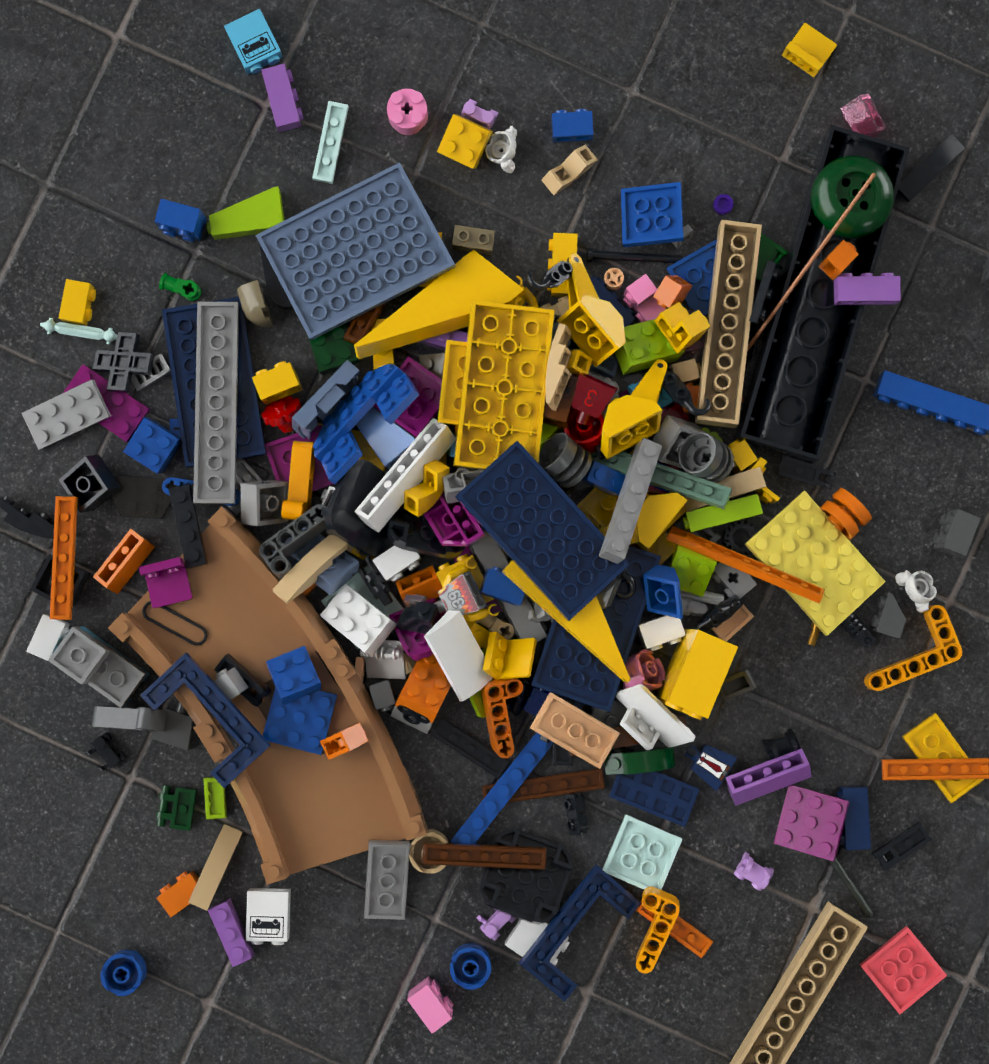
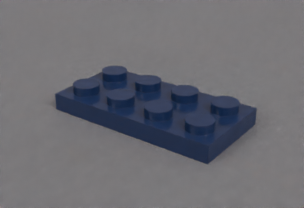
M657 771L624 775L617 774L609 797L685 827L700 789Z

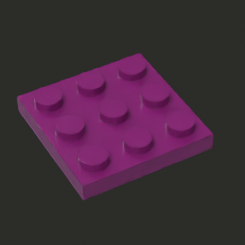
M408 356L400 366V369L410 377L419 392V396L394 422L417 438L428 423L438 415L442 379ZM375 403L373 407L380 411L378 405Z
M322 425L314 428L311 432L310 440L307 437L303 439L298 433L265 444L266 453L277 481H286L289 487L293 442H315ZM315 458L312 492L335 485L329 481L321 461Z
M789 785L774 844L835 861L850 801L799 786Z

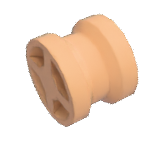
M610 268L606 271L603 278L607 285L606 288L615 291L622 286L624 275L620 269Z

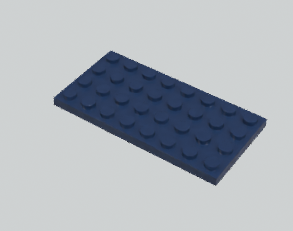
M239 297L210 301L239 303L236 460L267 455L257 389L252 379L254 377L246 319ZM197 304L162 309L186 468L194 467Z
M518 440L455 496L567 621H570L630 565L625 559L616 564L598 557L605 536Z
M630 545L625 560L630 565L626 569L636 581V591L629 598H620L615 595L611 607L602 610L625 665L646 604L643 574L659 564L661 558L659 555ZM621 580L617 592L627 593L629 591V584ZM553 619L531 686L610 712L621 679Z

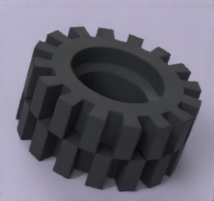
M739 520L729 524L723 534L725 548L745 556L751 555L752 552L746 546H739L735 543L734 536L736 532L742 530L748 533L750 539L759 529L748 520Z

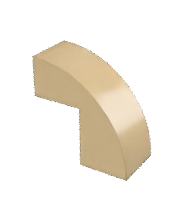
M585 144L575 149L561 165L550 170L543 177L542 182L555 195L582 176L598 159Z

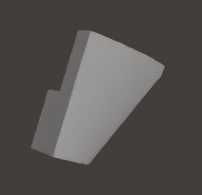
M460 467L455 473L444 476L443 487L447 504L459 502L455 496L482 473L483 469Z

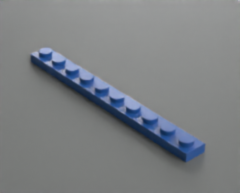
M574 700L575 707L581 709L584 706V703ZM536 732L451 839L452 843L475 844L553 745L551 740L549 743L540 740L541 735Z

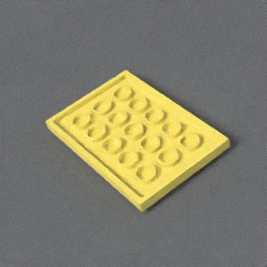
M804 490L745 543V546L761 563L825 589L820 604L788 590L785 591L823 634L827 636L886 581L846 536L835 528V524L832 525L828 521V516L819 509L820 507Z

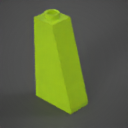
M279 186L209 215L210 222H207L208 234H211L215 240L255 235L285 221Z
M755 494L728 501L725 509L708 506L686 512L683 523L685 529H689L690 533L759 516L763 514L759 496Z

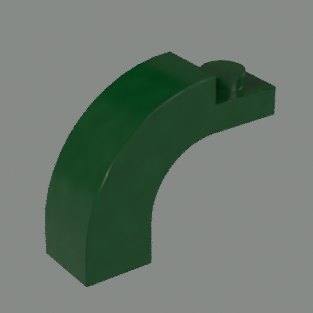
M654 747L651 750L609 753L605 760L606 775L647 773L675 767L674 747Z

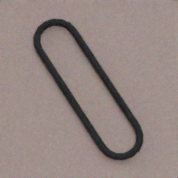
M151 601L147 602L143 606V616L148 621L158 625L159 627L169 631L170 633L180 637L181 639L193 645H201L206 641L207 631L201 625L167 608L166 606L161 607L167 610L168 612L178 616L179 618L189 622L190 624L200 628L204 632V639L201 642L196 643L182 636L181 634L171 630L170 628L158 623L157 621L149 618L146 615L145 610L146 607L151 604Z

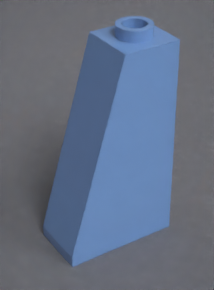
M374 407L356 424L380 461L388 469H391L416 439L395 422L392 424L388 423L382 413Z

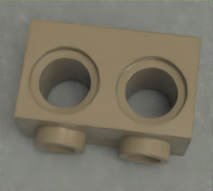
M455 225L452 250L471 252L474 249L479 254L492 256L495 231Z

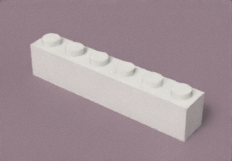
M433 418L354 511L367 526L379 533L404 503V491L419 485L423 480V465L433 460L439 461L456 441L455 436L447 425L437 423L438 420Z

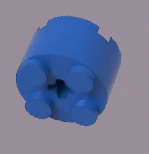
M467 943L461 945L453 952L451 957L450 974L453 981L469 990L483 986L491 973L489 953L479 944ZM469 962H471L472 965H474L473 970H470L469 967H466Z
M120 950L104 963L100 973L102 985L107 991L117 996L129 995L145 980L147 966L138 951ZM123 969V971L127 972V975L125 973L121 974L120 971Z

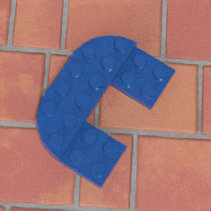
M386 364L374 371H368L358 386H354L348 397L340 401L336 410L323 420V427L313 444L314 456L321 461L329 481L333 484H336L363 455L351 429L376 403L384 419L392 424L419 396V392L410 377L396 365Z

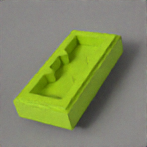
M214 777L203 778L206 819L227 818L226 787L223 788Z

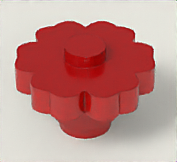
M292 396L283 397L279 401L271 402L266 406L265 411L261 415L265 425L278 426L282 432L287 433L293 431L292 417L302 408V405L298 398L293 399Z

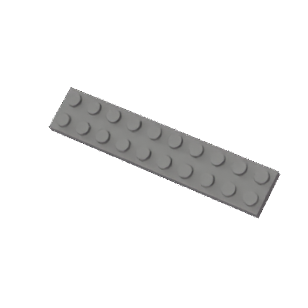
M197 302L194 504H236L238 302Z

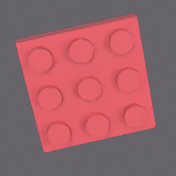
M907 926L859 964L899 1014L903 1013L947 976Z

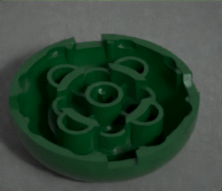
M845 156L830 162L820 171L812 186L811 204L815 216L818 217L825 229L829 232L855 198L852 192L857 195L862 188V183L866 182L872 173H875L876 176L869 184L870 189L864 191L834 234L844 238H860L872 234L885 223L893 208L894 189L891 179L879 164L861 156ZM842 180L850 182V185L848 187H844L842 185ZM841 199H844V202L847 204L846 207L839 203ZM861 202L867 203L866 210L860 208Z

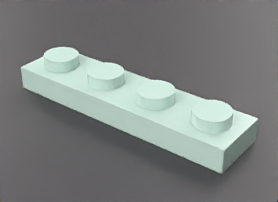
M328 101L312 178L314 181L333 184L349 108L347 104Z

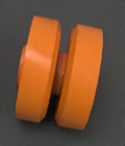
M839 488L832 495L834 502L828 500L819 509L828 516L827 519L832 525L835 524V528L838 531H841L847 538L852 539L859 532L858 525L865 526L872 519V516L855 496L847 490Z

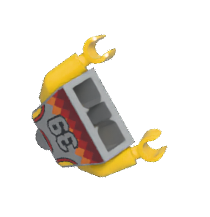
M469 557L464 565L461 564L447 573L442 582V589L438 591L441 600L434 603L437 604L440 614L448 610L460 611L467 622H475L486 618L487 615L497 616L499 612L494 614L490 612V608L496 606V604L486 605L471 574V571L475 570L478 565L476 564L474 567L468 565V562L473 557Z

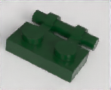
M163 785L162 792L159 793V811L156 812V818H158L157 826L164 827L165 821L168 819L171 820L170 828L190 831L197 789L176 787L175 794H170L171 786ZM168 801H173L172 813L167 812Z

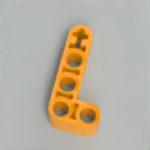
M293 442L288 498L283 501L281 510L283 519L296 520L311 509L315 467L314 442Z
M653 886L645 888L642 894V905L644 908L655 913L636 956V968L644 974L654 969L680 911V903L677 897ZM649 895H653L657 899L653 902H650L646 899V897ZM667 904H673L676 908L673 910H667L665 906ZM665 922L667 926L665 928H659L657 926V923ZM656 940L659 944L651 946L648 942ZM647 953H648V954H649V961H646L645 963H643L642 961H644V960L646 959Z

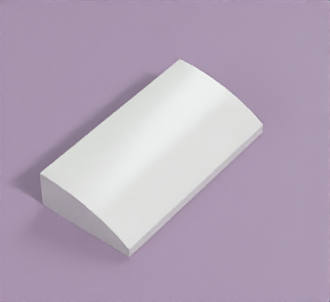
M448 610L425 634L424 638L459 701H464L481 690L493 677L483 671L485 656L461 612Z

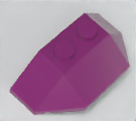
M444 490L437 502L424 513L425 518L442 546H469L485 536L475 518L460 502L447 504Z

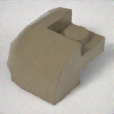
M255 280L237 288L241 307L246 318L258 327L274 326L259 281Z

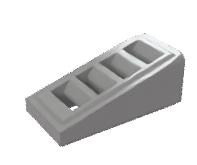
M162 353L154 357L153 368L157 373L153 376L151 372V375H149L150 379L147 380L144 375L139 374L143 381L140 384L135 376L137 374H132L131 381L138 392L171 374L170 366ZM157 363H160L163 368L161 372L156 365Z

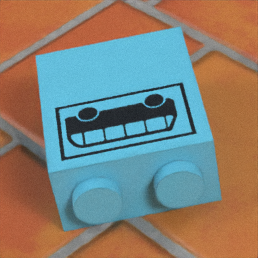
M260 9L224 26L247 75L250 73L256 74L263 67L277 64L283 58L281 50Z

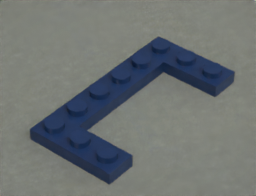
M185 653L141 694V697L155 711L182 685L186 684L239 743V746L210 772L218 783L225 788L271 745L188 653Z
M596 864L519 961L522 967L564 1002L578 985L549 962V960L596 899L601 896L627 919L632 916L641 904Z

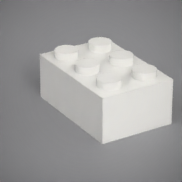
M346 583L320 615L370 656L374 655L397 625V623Z

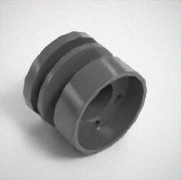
M562 432L551 437L539 452L538 464L548 475L552 476L555 481L566 488L579 483L587 474L592 463L590 452L581 445H577L575 440Z
M697 432L688 436L682 443L678 460L680 466L687 473L718 483L730 473L733 467L734 456L732 450L725 443H722L710 434Z

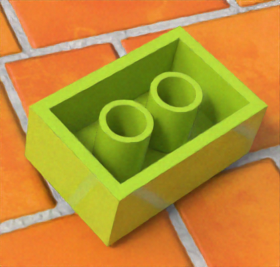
M655 319L625 326L626 343L615 351V355L622 373L625 375L651 368L653 363L659 359L666 361V363L675 362L685 350L677 354L654 322Z

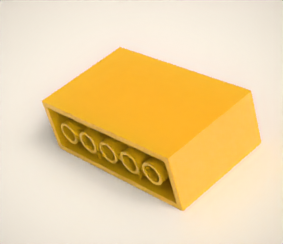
M684 629L686 636L681 637L682 641L677 643L665 672V680L662 681L663 686L658 688L655 696L659 697L663 704L699 720L702 717L708 719L738 646L700 630Z

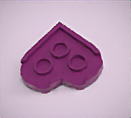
M432 598L424 602L434 604L437 602V599ZM404 609L390 614L389 618L397 623ZM447 611L440 614L441 618L445 615ZM394 628L403 650L413 660L417 661L433 655L431 648L424 638L425 634Z

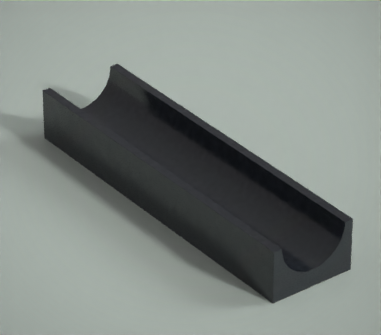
M834 125L830 126L822 138L783 270L784 277L779 284L778 296L773 304L772 311L829 234V231L824 228V225L815 216L811 204L812 186L820 171L830 162L845 156H861L871 159L879 164L891 179L895 202L910 148ZM842 180V185L848 187L850 182ZM844 199L839 201L843 207L847 206ZM861 202L860 208L866 210L867 203ZM890 215L879 229L867 236L844 238L833 234L770 320L766 328L734 441L738 439L741 442L745 439L748 444L779 450L811 464L820 460L864 305H834V280L818 266L844 240L846 243L850 242L855 246L858 255L840 274L852 273V276H860L862 273L874 274Z

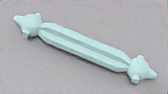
M53 318L40 323V326L45 328L47 334L57 331L59 334L88 339H105L107 341L106 344H111L112 341L117 340L118 336L112 331L113 328L103 331L101 328L66 322L55 323Z

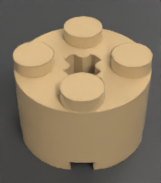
M429 829L427 835L412 840L409 859L418 871L433 874L441 871L446 865L422 864L423 842L449 843L443 833Z

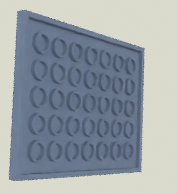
M400 163L256 235L310 341L456 267Z

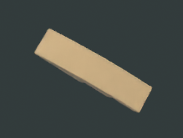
M561 323L558 324L552 341L545 382L546 403L554 411L558 408L571 376L570 371L566 367L572 355L567 348L572 332L567 325Z
M761 467L726 477L717 483L732 488L729 499L766 487ZM683 496L688 500L684 504L686 512L711 506Z
M335 535L327 536L273 588V593L288 604L316 583L317 576L332 566L333 559L347 550L348 544Z
M224 824L188 903L206 911L208 910L243 831Z

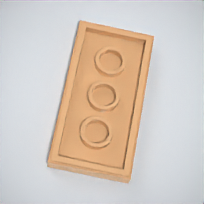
M551 692L530 726V729L599 769H601L620 734L618 731Z

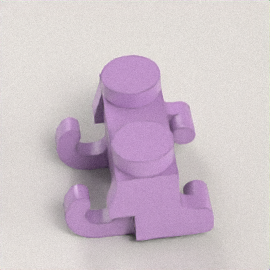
M469 99L463 107L461 116L490 129L499 112L492 109L486 111L476 106V101Z
M745 852L742 860L736 867L734 875L740 880L746 878L752 882L751 884L755 889L762 891L769 884L774 869L772 867L760 866L753 861L749 853Z
M496 911L488 920L480 914L476 917L478 921L483 923L480 926L482 932L494 941L500 936L498 931L506 922L510 921L512 923L516 919L499 911Z

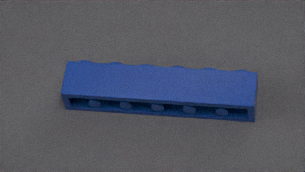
M888 371L880 373L873 396L878 397V401L887 404L890 402L896 403L898 408L909 410V408L917 410L916 413L922 416H928V414L935 416V420L940 422L955 423L954 426L961 429H966L967 427L974 429L973 432L979 435L989 433L988 404Z

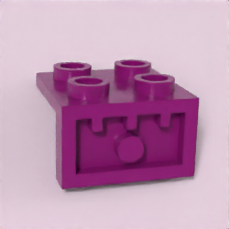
M177 557L139 567L140 575L146 578L152 608H159L193 598L184 559Z

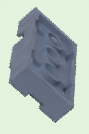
M347 360L292 417V429L303 439L307 437L310 440L311 432L318 426L316 416L323 421L326 416L331 415L336 410L338 403L342 401L341 398L346 396L359 382L357 376L360 370Z
M309 526L303 527L301 532L306 531ZM321 534L317 535L288 556L287 559L291 561V565L294 567L325 537ZM288 538L285 544L289 543L292 538ZM344 551L333 559L332 566L317 576L315 584L328 594H334L352 578L353 573H358L359 561Z

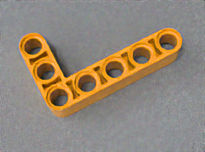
M930 605L928 611L924 612V618L936 647L870 672L864 679L865 686L868 689L881 691L961 658V645L948 613L943 606ZM933 609L939 611V617L936 620L931 615ZM941 628H945L947 631L945 638H941L939 635ZM950 646L954 649L952 657L947 655V649ZM931 654L936 658L935 663L932 665L928 662V657ZM912 661L917 664V669L914 672H911L909 669V664ZM893 669L898 671V677L895 680L890 676V672ZM875 676L880 680L877 687H873L871 683L872 678Z

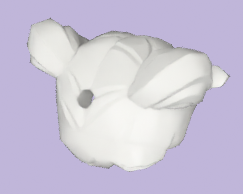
M510 126L505 131H498L492 134L489 139L490 144L485 149L489 161L501 164V168L506 173H513L515 170V163L512 159L516 153L515 139L517 130L513 126Z
M907 570L898 573L895 576L896 583L899 586H905L907 595L915 602L916 610L920 613L928 611L929 602L937 593L936 587L932 586V576L922 570L912 574Z

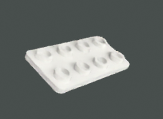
M639 684L618 691L615 695L627 708L620 725L646 750L653 749L658 738L667 747H674L694 741L696 736L675 714L667 709L646 686Z

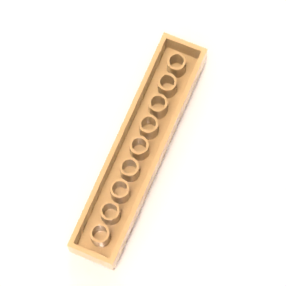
M721 220L718 226L707 317L711 327L705 334L697 408L703 409L706 406L705 399L708 398L711 408L705 415L695 417L696 424L736 428L739 425L751 323L749 319L752 313L762 228L760 224Z
M829 901L826 903L730 1064H786L868 927L864 923Z

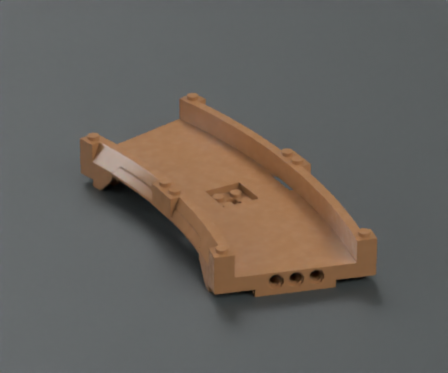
M221 506L207 521L210 525L201 534L208 564L190 569L186 568L193 598L166 606L204 627L207 631L206 641L201 645H193L144 618L143 606L151 601L149 591L145 593L128 613H121L108 629L119 640L127 642L152 667L159 677L181 656L188 653L205 673L215 681L217 679L215 675L218 673L214 669L223 657L229 653L261 683L266 684L271 689L268 696L262 698L263 702L258 707L252 705L241 694L231 700L262 736L275 691V685L267 669L266 661L305 646L321 682V690L338 695L327 737L359 722L365 730L368 742L328 760L324 749L322 755L268 741L271 746L231 782L250 824L263 862L260 866L266 884L287 879L289 875L367 851L369 840L399 841L406 838L408 841L427 835L428 828L410 776L401 762L378 710L375 709L374 702L337 638L333 636L330 629L303 593L288 604L273 593V588L280 582V579L273 573L259 552L260 546L263 543L247 526L241 524V521L227 508ZM151 604L146 607V615L193 642H201L204 639V632L200 628L161 607L152 608ZM324 663L326 664V666H327L328 669L330 670L332 676L330 675L329 671H328L327 668L325 667ZM184 684L174 695L196 724L193 729L213 761L221 763L235 748L213 714L208 712L203 703ZM252 688L251 691L254 694H256L257 691L254 688Z

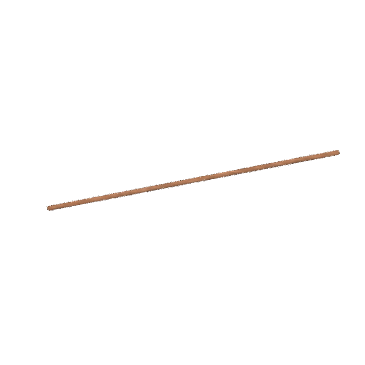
M872 173L749 342L747 352L875 178V173Z

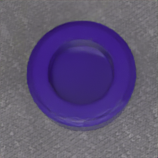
M727 194L718 195L713 202V209L719 215L729 214L734 206L733 199Z

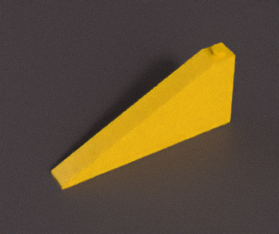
M473 249L455 264V268L439 276L354 344L356 357L362 359L468 327L472 300L523 306L525 302L524 289Z
M513 560L510 561L502 570V573L623 682L628 683L631 680L597 596L570 621H567Z

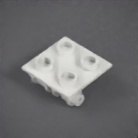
M385 640L373 656L366 654L360 649V656L365 659L367 678L406 679L404 653L400 641Z

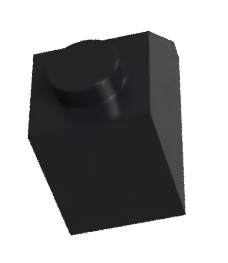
M417 601L402 611L396 628L426 634L441 619L437 604Z

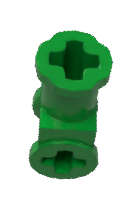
M164 273L159 282V290L166 289L189 301H197L202 293L201 288L194 281L176 279L169 276L168 273ZM188 289H194V292H187Z

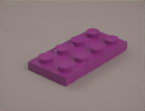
M82 364L63 393L85 382L95 380L111 414V417L99 422V424L128 443L150 409L127 393L110 392L107 390L108 381Z

